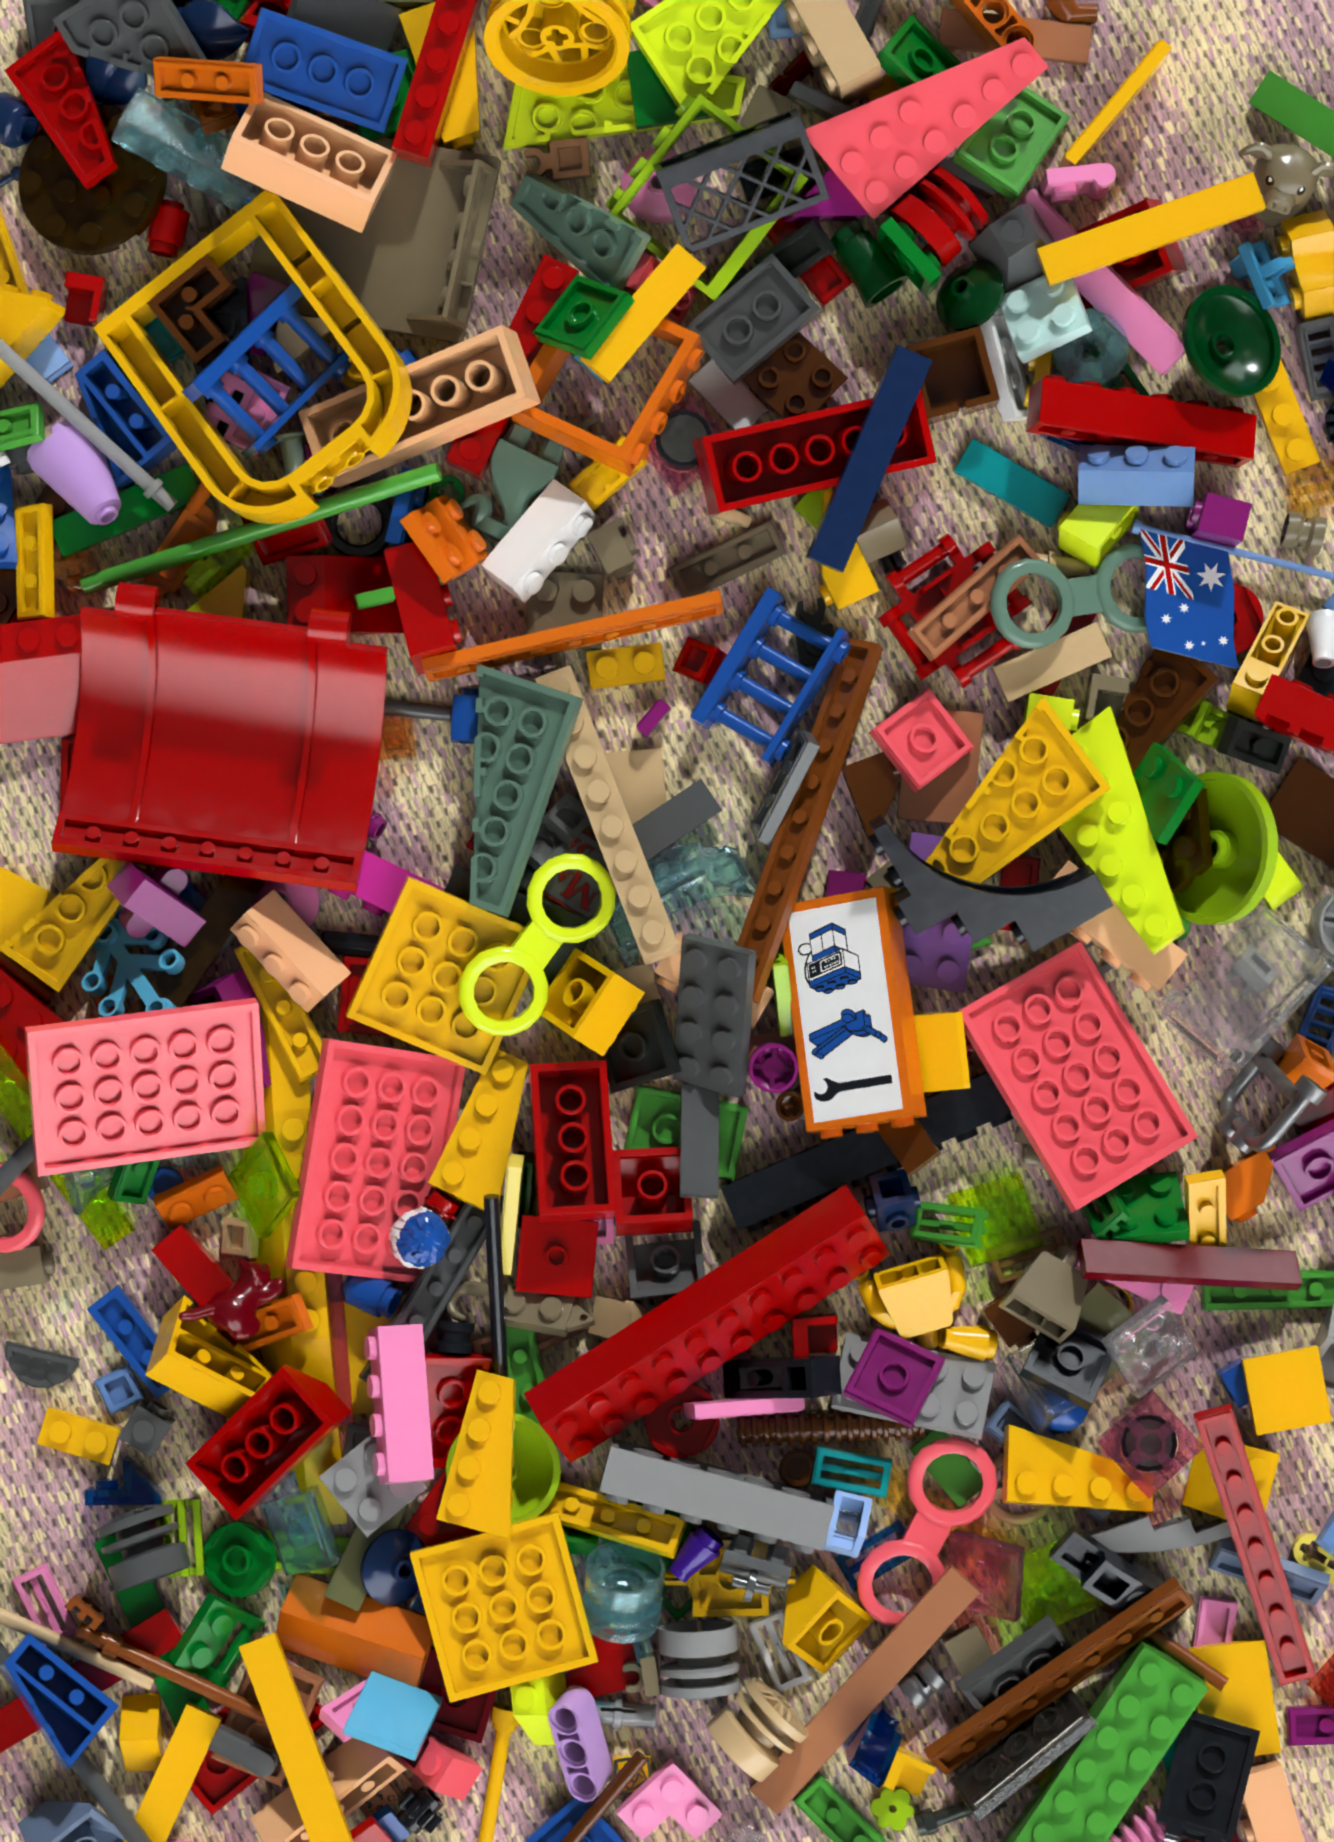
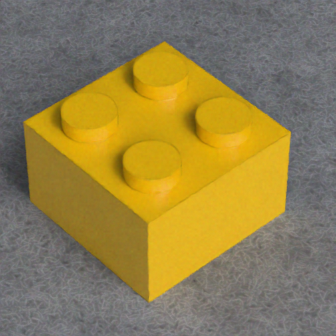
M575 947L548 988V1001L541 1016L591 1050L604 1056L616 1040L618 1033L630 1015L637 1008L645 992Z

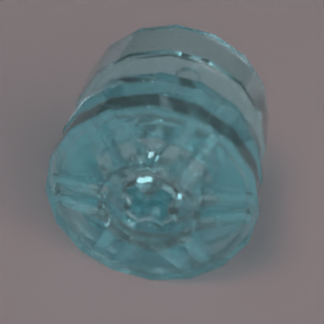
M611 1541L594 1548L587 1556L582 1600L589 1628L594 1636L607 1642L627 1644L640 1642L655 1633L660 1626L662 1616V1593L665 1579V1565L660 1555Z

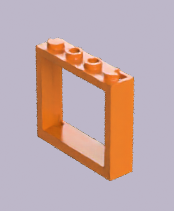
M665 318L651 333V335L675 345L679 349L621 447L538 409L540 404L512 415L511 419L516 424L631 477L640 461L646 460L649 453V444L655 434L660 435L664 430L668 420L667 414L673 403H679L684 396L687 386L686 381L692 371L697 372L701 367L699 361L705 352L700 334ZM545 343L529 367L541 402L570 355V352Z

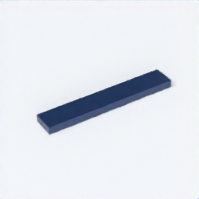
M900 345L894 347L806 558L839 573L844 571L932 360Z

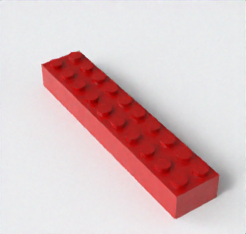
M845 1184L525 1392L524 1396L542 1428L569 1462L572 1463L579 1457L588 1454L593 1448L608 1438L619 1434L625 1427L642 1416L651 1413L668 1399L682 1393L688 1386L708 1373L716 1371L731 1358L748 1350L753 1344L771 1332L779 1330L791 1319L811 1309L816 1303L831 1293L845 1287L848 1282L868 1269L874 1268L891 1254Z

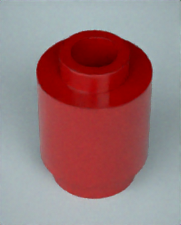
M163 199L157 215L148 226L145 241L149 243L147 248L149 253L166 258H177L178 250L183 249L190 213L183 210L184 204Z

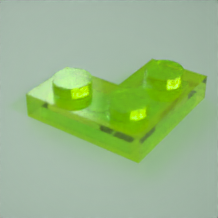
M250 542L219 552L220 556L216 560L211 556L206 561L200 558L188 568L185 573L188 578L183 583L194 595L201 599L237 568L255 550V547Z

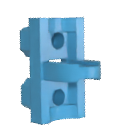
M1267 240L1253 244L1245 242L1237 247L1240 254L1230 261L1231 271L1238 280L1250 277L1254 288L1248 291V293L1260 301L1263 310L1285 307L1292 303L1282 279V275L1295 268L1292 257L1282 258L1281 256L1274 259Z

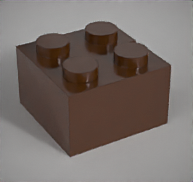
M980 326L906 346L907 349L932 360L921 387L929 425L956 418L960 408L963 415L996 407L1000 397Z

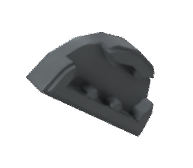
M6 1341L5 1357L9 1362L11 1370L19 1381L31 1387L50 1388L63 1383L75 1372L81 1360L80 1358Z

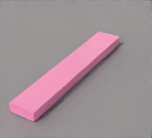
M1030 189L1015 206L1032 204L1055 242L1079 234L1036 189ZM1111 266L1074 278L1077 289L1084 298L1161 376L1166 375L1185 354L1182 338Z

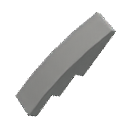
M1141 1513L1086 1532L1114 1553L1168 1551L1199 1546L1232 1536L1225 1519L1219 1518L1193 1527L1190 1518L1186 1514L1152 1526L1149 1516L1146 1513Z

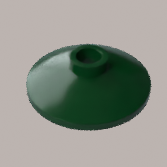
M980 260L971 261L956 268L947 276L937 294L936 310L940 320L949 328L958 331L978 327L988 321L995 314L1003 300L1005 282L1002 273L993 264Z

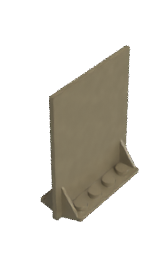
M382 138L372 141L393 151L392 144L394 139ZM437 147L431 168L396 157L387 184L362 233L284 198L380 330L452 343L464 341L480 261L484 254V242L489 219L495 218L491 214L501 166V160L498 157ZM259 235L255 240L247 286L252 272L260 273L288 285L291 283L295 284ZM304 295L294 303L299 308L297 312L301 316L320 318Z

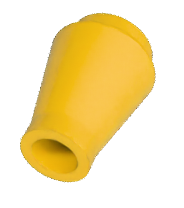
M988 1325L948 1326L941 1328L938 1343L941 1349H948L968 1358L981 1361L985 1359L992 1360L997 1351L998 1335L996 1330L989 1329Z

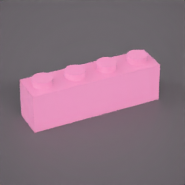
M423 1324L378 1326L368 1330V1336L364 1339V1354L371 1364V1375L367 1377V1393L369 1398H373L374 1414L370 1415L369 1422L371 1436L376 1437L377 1453H374L372 1458L374 1475L379 1476V1485L434 1479Z

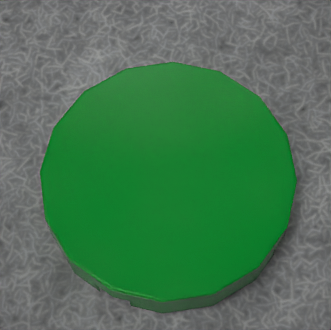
M240 1520L223 1524L210 1534L204 1545L205 1576L212 1587L224 1596L243 1598L255 1595L268 1586L275 1574L277 1557L274 1543L267 1532L255 1523Z

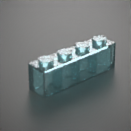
M138 87L118 121L111 138L113 142L119 144L126 151L135 153L153 163L160 170L169 172L185 181L194 189L217 199L230 209L239 211L258 196L262 189L261 187L221 169L230 138L218 131L205 136L197 119Z

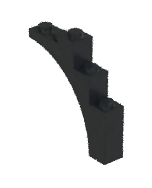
M882 815L868 822L874 832L868 836V839L878 856L886 853L893 864L887 868L897 888L905 885V887L892 894L898 903L892 910L902 927L905 928L911 925L916 935L954 914L950 918L960 935L964 936L968 933L974 943L981 941L1008 925L1018 943L1021 945L1027 942L1032 951L1035 952L1114 906L1097 875L1089 865L1059 878L1036 884L1019 886L981 884L950 875L921 859L897 837Z

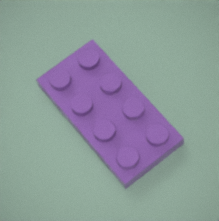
M911 832L909 849L926 861L943 836ZM954 914L918 935L915 934L911 925L905 928L902 927L910 985L965 992L972 938L968 933L964 936L960 935L950 918Z

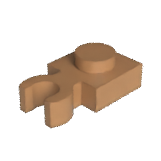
M587 137L549 141L550 153H543L536 148L524 151L525 158L536 157L540 160L539 167L536 170L526 171V174L536 173L543 177L547 171H552L555 182L592 177Z

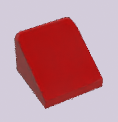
M687 637L672 671L708 687L727 654L714 646Z

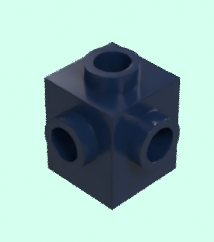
M899 1169L868 1176L870 1196L864 1197V1203L868 1219L875 1218L879 1232L888 1230L898 1231L907 1226L915 1225V1209L921 1208V1202L917 1186H910L906 1171Z

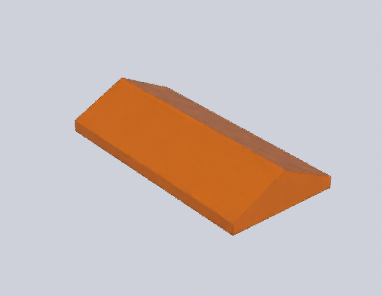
M296 1572L280 1610L276 1630L283 1649L367 1678L371 1671H375L419 1688L433 1643L426 1615L398 1605L379 1603L368 1595L365 1596L359 1611H355L324 1596L329 1582Z

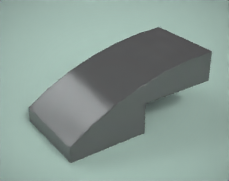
M568 791L542 819L527 862L534 870H537L548 859L562 855L590 824L584 805Z

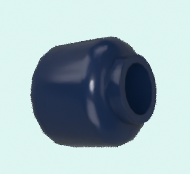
M1 92L0 144L12 149L28 144L34 138L38 128V120L24 100L10 93Z

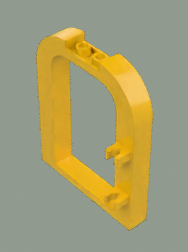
M266 189L93 327L205 487L229 509L239 516L254 522L282 524L301 519L320 508L313 498V494L330 487L337 475L346 468H352L363 460L365 453L369 450L379 459H382L397 443L409 419L412 404V387L408 370L403 360L284 198ZM259 235L361 372L367 391V400L362 414L349 428L289 475L277 481L267 482L251 477L198 401L195 400L192 403L182 393L187 386L145 329L148 324L157 318V315L147 304L150 300L204 256L208 255L214 258L221 267Z

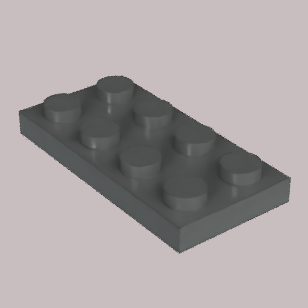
M691 933L682 937L675 1050L682 1072L673 1074V1080L737 1098L746 1094L756 950Z

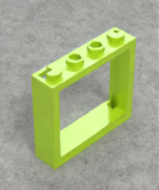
M698 92L694 98L688 94L674 112L679 116L676 123L671 129L664 125L651 144L656 149L648 160L641 156L628 173L633 179L623 191L618 187L605 203V206L610 209L608 213L645 232L622 213L655 171L653 165L665 158L700 110L708 114L730 133L744 128L701 93ZM771 149L765 150L766 152L773 154L774 152ZM761 156L764 160H766L769 163L770 159ZM775 162L773 167L787 177L780 186V188L786 190L794 170ZM800 173L791 192L797 195L808 178ZM775 192L763 210L769 212L777 209L783 195ZM788 198L786 205L790 204L793 199ZM777 220L746 231L710 279L707 280L701 275L693 285L713 301H716ZM651 237L646 246L649 251L661 260L670 252L653 237Z

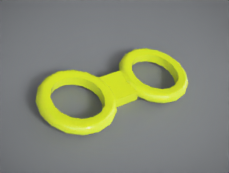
M568 853L548 859L534 872L527 887L526 907L531 919L510 947L496 946L480 952L466 965L459 980L458 999L465 1017L477 1029L498 1036H511L527 1030L540 1018L547 1004L549 983L543 969L563 943H580L591 939L608 925L615 910L616 889L611 875L599 861L583 854ZM567 869H579L590 874L597 882L600 891V905L595 915L586 924L575 928L561 927L553 923L546 916L542 905L543 891L547 882L556 873ZM499 962H512L523 967L529 974L533 985L532 998L528 1007L519 1016L509 1020H495L484 1015L478 1008L474 998L475 984L479 975L488 966Z

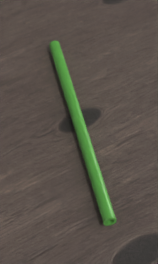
M437 462L317 500L316 502L320 508L301 519L282 524H264L252 521L80 577V584L85 595L117 586L119 582L126 583L442 481L441 470Z

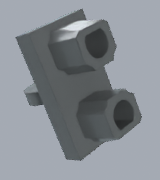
M736 1534L729 1546V1550L725 1549L719 1571L734 1575L731 1586L745 1590L743 1601L751 1603L753 1593L768 1596L771 1586L786 1589L792 1567H788L789 1548L770 1544L766 1560L751 1556L755 1540L751 1537Z

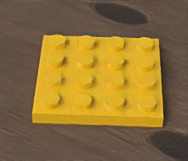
M407 875L347 1009L346 1017L486 1076L503 1036L491 1035L479 1030L465 1017L458 999L459 980L466 965L480 952L496 946L510 947L525 926L496 913L473 906L464 899ZM499 962L488 966L479 975L475 984L474 998L478 1008L484 1015L495 1020L511 1019L528 983L529 974L523 967L512 962Z
M559 1511L511 1524L512 1540L479 1532L410 1551L409 1554L450 1703L599 1662Z

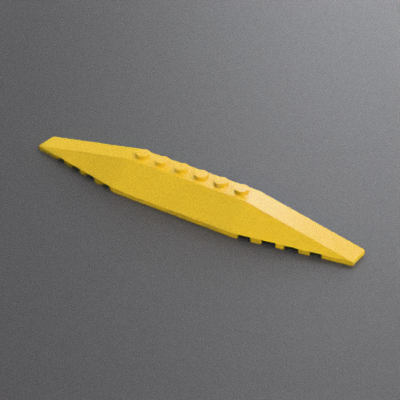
M260 1004L271 1085L263 1088L266 1145L242 1148L247 1217L260 1220L258 1258H251V1262L268 1264L271 1268V1279L281 1277L286 1280L285 1289L275 1300L297 1292L301 1293L313 1328L259 1348L264 1366L271 1373L275 1374L286 1364L326 1383L338 1396L327 1273L286 1267L314 1096L313 1079L302 1085L300 1084ZM340 1425L294 1469L310 1527L348 1524L347 1513L318 1478L343 1457Z

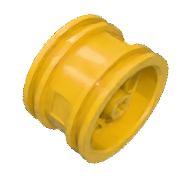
M491 0L488 6L483 36L485 51L492 64L504 77L528 90L552 96H576L591 93L611 83L626 66L632 34L630 16L633 12L635 0Z

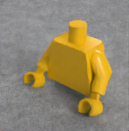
M937 1244L940 1252L946 1254L945 1259L942 1253L873 1273L874 1280H870L868 1277L871 1269L865 1271L863 1275L856 1277L854 1280H858L860 1284L857 1289L869 1315L886 1329H897L900 1337L904 1339L916 1336L918 1345L924 1349L937 1347L939 1345L938 1329L948 1327L953 1323L952 1312L959 1309L967 1287L962 1258L957 1256V1250L960 1248L958 1246L948 1249L943 1244Z

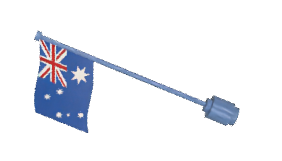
M1134 518L1131 533L1140 534L1145 565L1144 620L1147 638L1151 648L1236 670L1240 669L1233 639L1235 591L1228 554L1334 580L1333 572L1144 525L1142 520Z

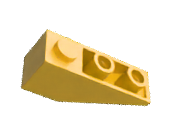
M1275 601L1232 682L1226 709L1261 723L1253 715L1272 673L1282 678L1284 677L1310 614Z

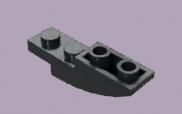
M1074 1524L1049 1551L1050 1559L1078 1577L1083 1589L1121 1612L1166 1582L1133 1558L1127 1562ZM1185 1611L1160 1628L1169 1630Z

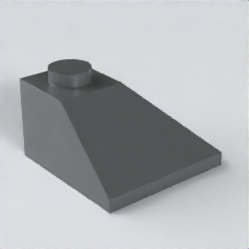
M1020 204L990 224L968 246L977 261L989 262L999 269L1005 282V294L1044 275L1036 250L1055 241L1032 204Z

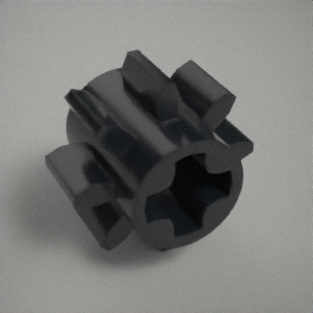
M424 1785L417 1792L409 1786L397 1799L399 1801L398 1806L402 1808L397 1813L398 1819L415 1834H418L423 1828L432 1833L443 1820L441 1818L442 1814L439 1812L443 1802L433 1791Z

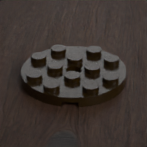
M96 104L119 168L102 179L95 187L88 190L83 186L44 127L29 144L21 163L19 195L27 219L35 230L51 244L70 253L99 255L120 249L119 245L128 241L136 234L140 236L157 215L164 199L167 185V166L163 151L160 149L155 137L137 117L123 109L110 105Z

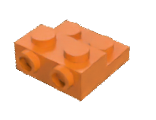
M446 494L434 498L424 507L410 512L400 520L402 526L443 584L468 573L489 555L485 550L486 543L483 537L476 530L470 529L463 519L464 512L461 506L453 498L449 499Z

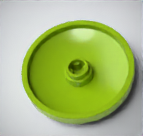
M1204 772L1196 776L1205 783L1203 788L1207 789L1213 865L1205 873L1195 877L1192 885L1183 893H1175L1174 898L1182 918L1196 924L1218 926L1240 920L1249 914L1264 897L1276 868L1278 834L1272 810L1264 795L1254 784L1236 774Z

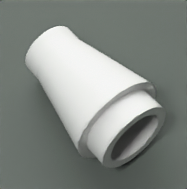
M1329 609L1316 610L1310 614L1309 620L1305 624L1312 653V664L1321 669L1331 668L1334 666V611Z

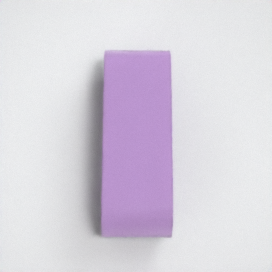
M572 1685L565 1689L548 1713V1721L570 1794L579 1801L590 1802L598 1796L611 1778L613 1766L592 1694L582 1686Z

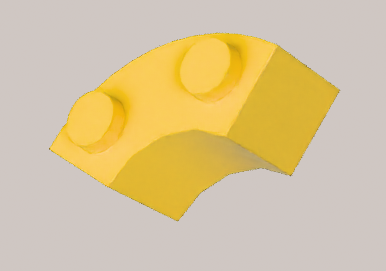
M1324 209L1281 220L1282 235L1276 237L1278 253L1282 258L1291 256L1295 263V268L1289 271L1293 286L1289 288L1292 309L1300 310L1304 322L1334 316V226Z

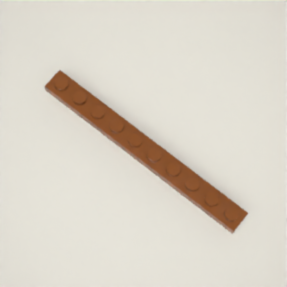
M850 638L848 643L851 644L846 658L841 664L835 663L811 731L820 748L776 831L743 925L737 946L756 950L753 1002L760 1003L879 663L883 648L877 643Z

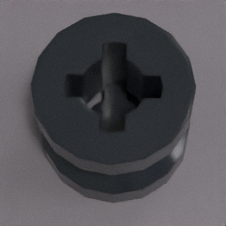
M437 1321L436 1329L440 1332L439 1341L435 1343L434 1351L472 1354L473 1346L469 1342L470 1335L474 1332L475 1324Z

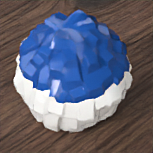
M423 1206L409 1212H404L390 1228L389 1233L391 1249L395 1258L399 1259L402 1265L407 1268L424 1269L440 1262L451 1239V1234L445 1222L440 1219L439 1215Z

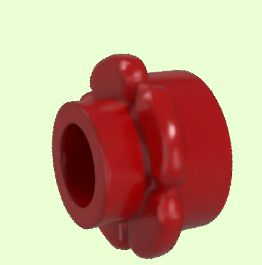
M434 1189L430 1197H425V1203L428 1205L427 1209L439 1215L440 1219L444 1222L447 1218L451 1220L457 1218L455 1213L460 1204L446 1193Z

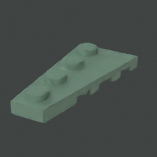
M536 173L525 175L510 204L588 279L622 291L652 237Z

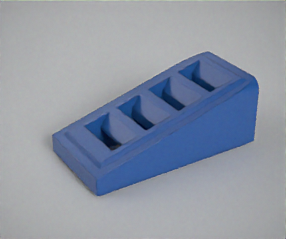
M1315 983L1297 1033L1323 1046L1331 1055L1334 1049V1021L1331 1025L1315 1019L1314 1016L1316 1012L1334 1018V1009L1320 1004L1322 997L1334 1001V988ZM1310 1026L1329 1032L1327 1039L1308 1033Z

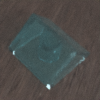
M318 1484L261 1504L286 1576L328 1568L339 1563L342 1554Z

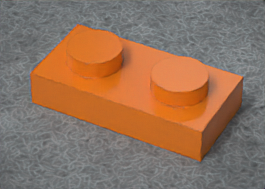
M222 1165L152 1196L156 1209L170 1230L239 1199L236 1188Z

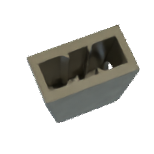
M1066 1245L1058 1246L1054 1255L1047 1251H1042L1026 1267L1001 1300L998 1307L1061 1344L1077 1327L1089 1281L1088 1279H1082L1081 1272L1074 1268L1078 1259V1253Z

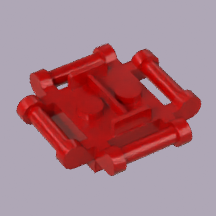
M947 533L938 539V545L898 573L894 570L885 576L888 584L901 602L881 615L878 620L884 628L888 626L917 668L914 672L921 681L946 665L957 683L962 688H965L972 683V677L1011 650L1016 652L1021 647L1007 641L1003 637L963 666L956 658L997 629L990 611L933 661L926 657L906 633L908 629L900 617L908 613L916 624L974 573L972 567L979 562L985 564L994 556L993 552L996 550L991 542L988 541L970 555L964 557L953 538ZM948 556L954 566L911 594L906 585ZM1017 587L1007 595V600L1010 603L1007 607L1010 619L1032 604L1028 595H1022Z

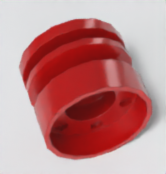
M935 166L927 174L929 181L921 179L916 185L924 201L912 194H906L889 211L888 215L897 223L900 221L906 223L914 234L919 232L928 242L922 249V252L928 249L940 262V268L944 269L962 250L955 233L966 240L972 241L977 235L975 228L983 230L989 224L990 219L975 194L961 180L944 168Z

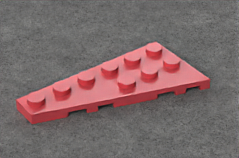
M1023 37L810 126L805 131L813 149L874 220L1048 69L1049 66L1028 40Z

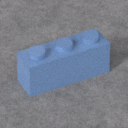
M1080 445L1078 504L1193 507L1195 447Z

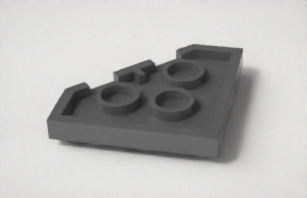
M82 0L52 19L72 53L84 57L98 58L109 62L110 65L136 73L143 72L154 76L153 58L158 56L207 59L172 0Z

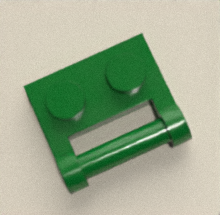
M208 1593L169 1659L174 1665L205 1677L215 1684L226 1688L232 1679L230 1673L242 1656L239 1646L249 1643L256 1632H261L266 1621L248 1609ZM238 1622L242 1623L241 1629L218 1666L213 1665V1661Z

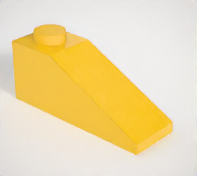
M831 487L822 492L821 520L833 494ZM857 541L842 573L820 564L819 577L822 584L817 586V589L826 607L833 605L835 611H838L880 591Z

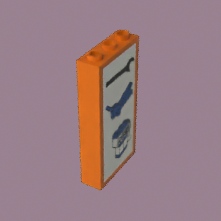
M881 886L795 902L782 938L784 957L787 959L792 997L790 1005L806 1132L820 1133L821 1139L843 1137V1130L855 1128L857 1134L879 1131L878 1124L891 1122L892 1128L915 1125L914 1118L927 1116L903 929L892 910L893 907L898 905L892 895L897 889Z

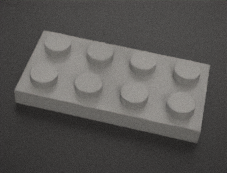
M846 1333L840 1361L842 1394L833 1395L831 1409L897 1422L843 1396V1390L870 1337ZM929 1350L945 1358V1363L913 1426L981 1440L996 1363Z

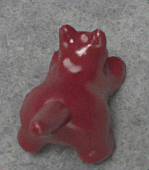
M240 1258L241 1275L238 1280L230 1287L216 1293L207 1304L181 1312L179 1319L181 1321L194 1322L207 1317L209 1321L215 1324L217 1329L228 1331L233 1339H248L254 1336L261 1326L256 1317L257 1309L263 1304L275 1300L285 1289L286 1280L281 1277L271 1279V1268L266 1263L248 1262Z

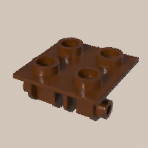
M798 332L743 378L742 381L783 419L817 411L848 377Z

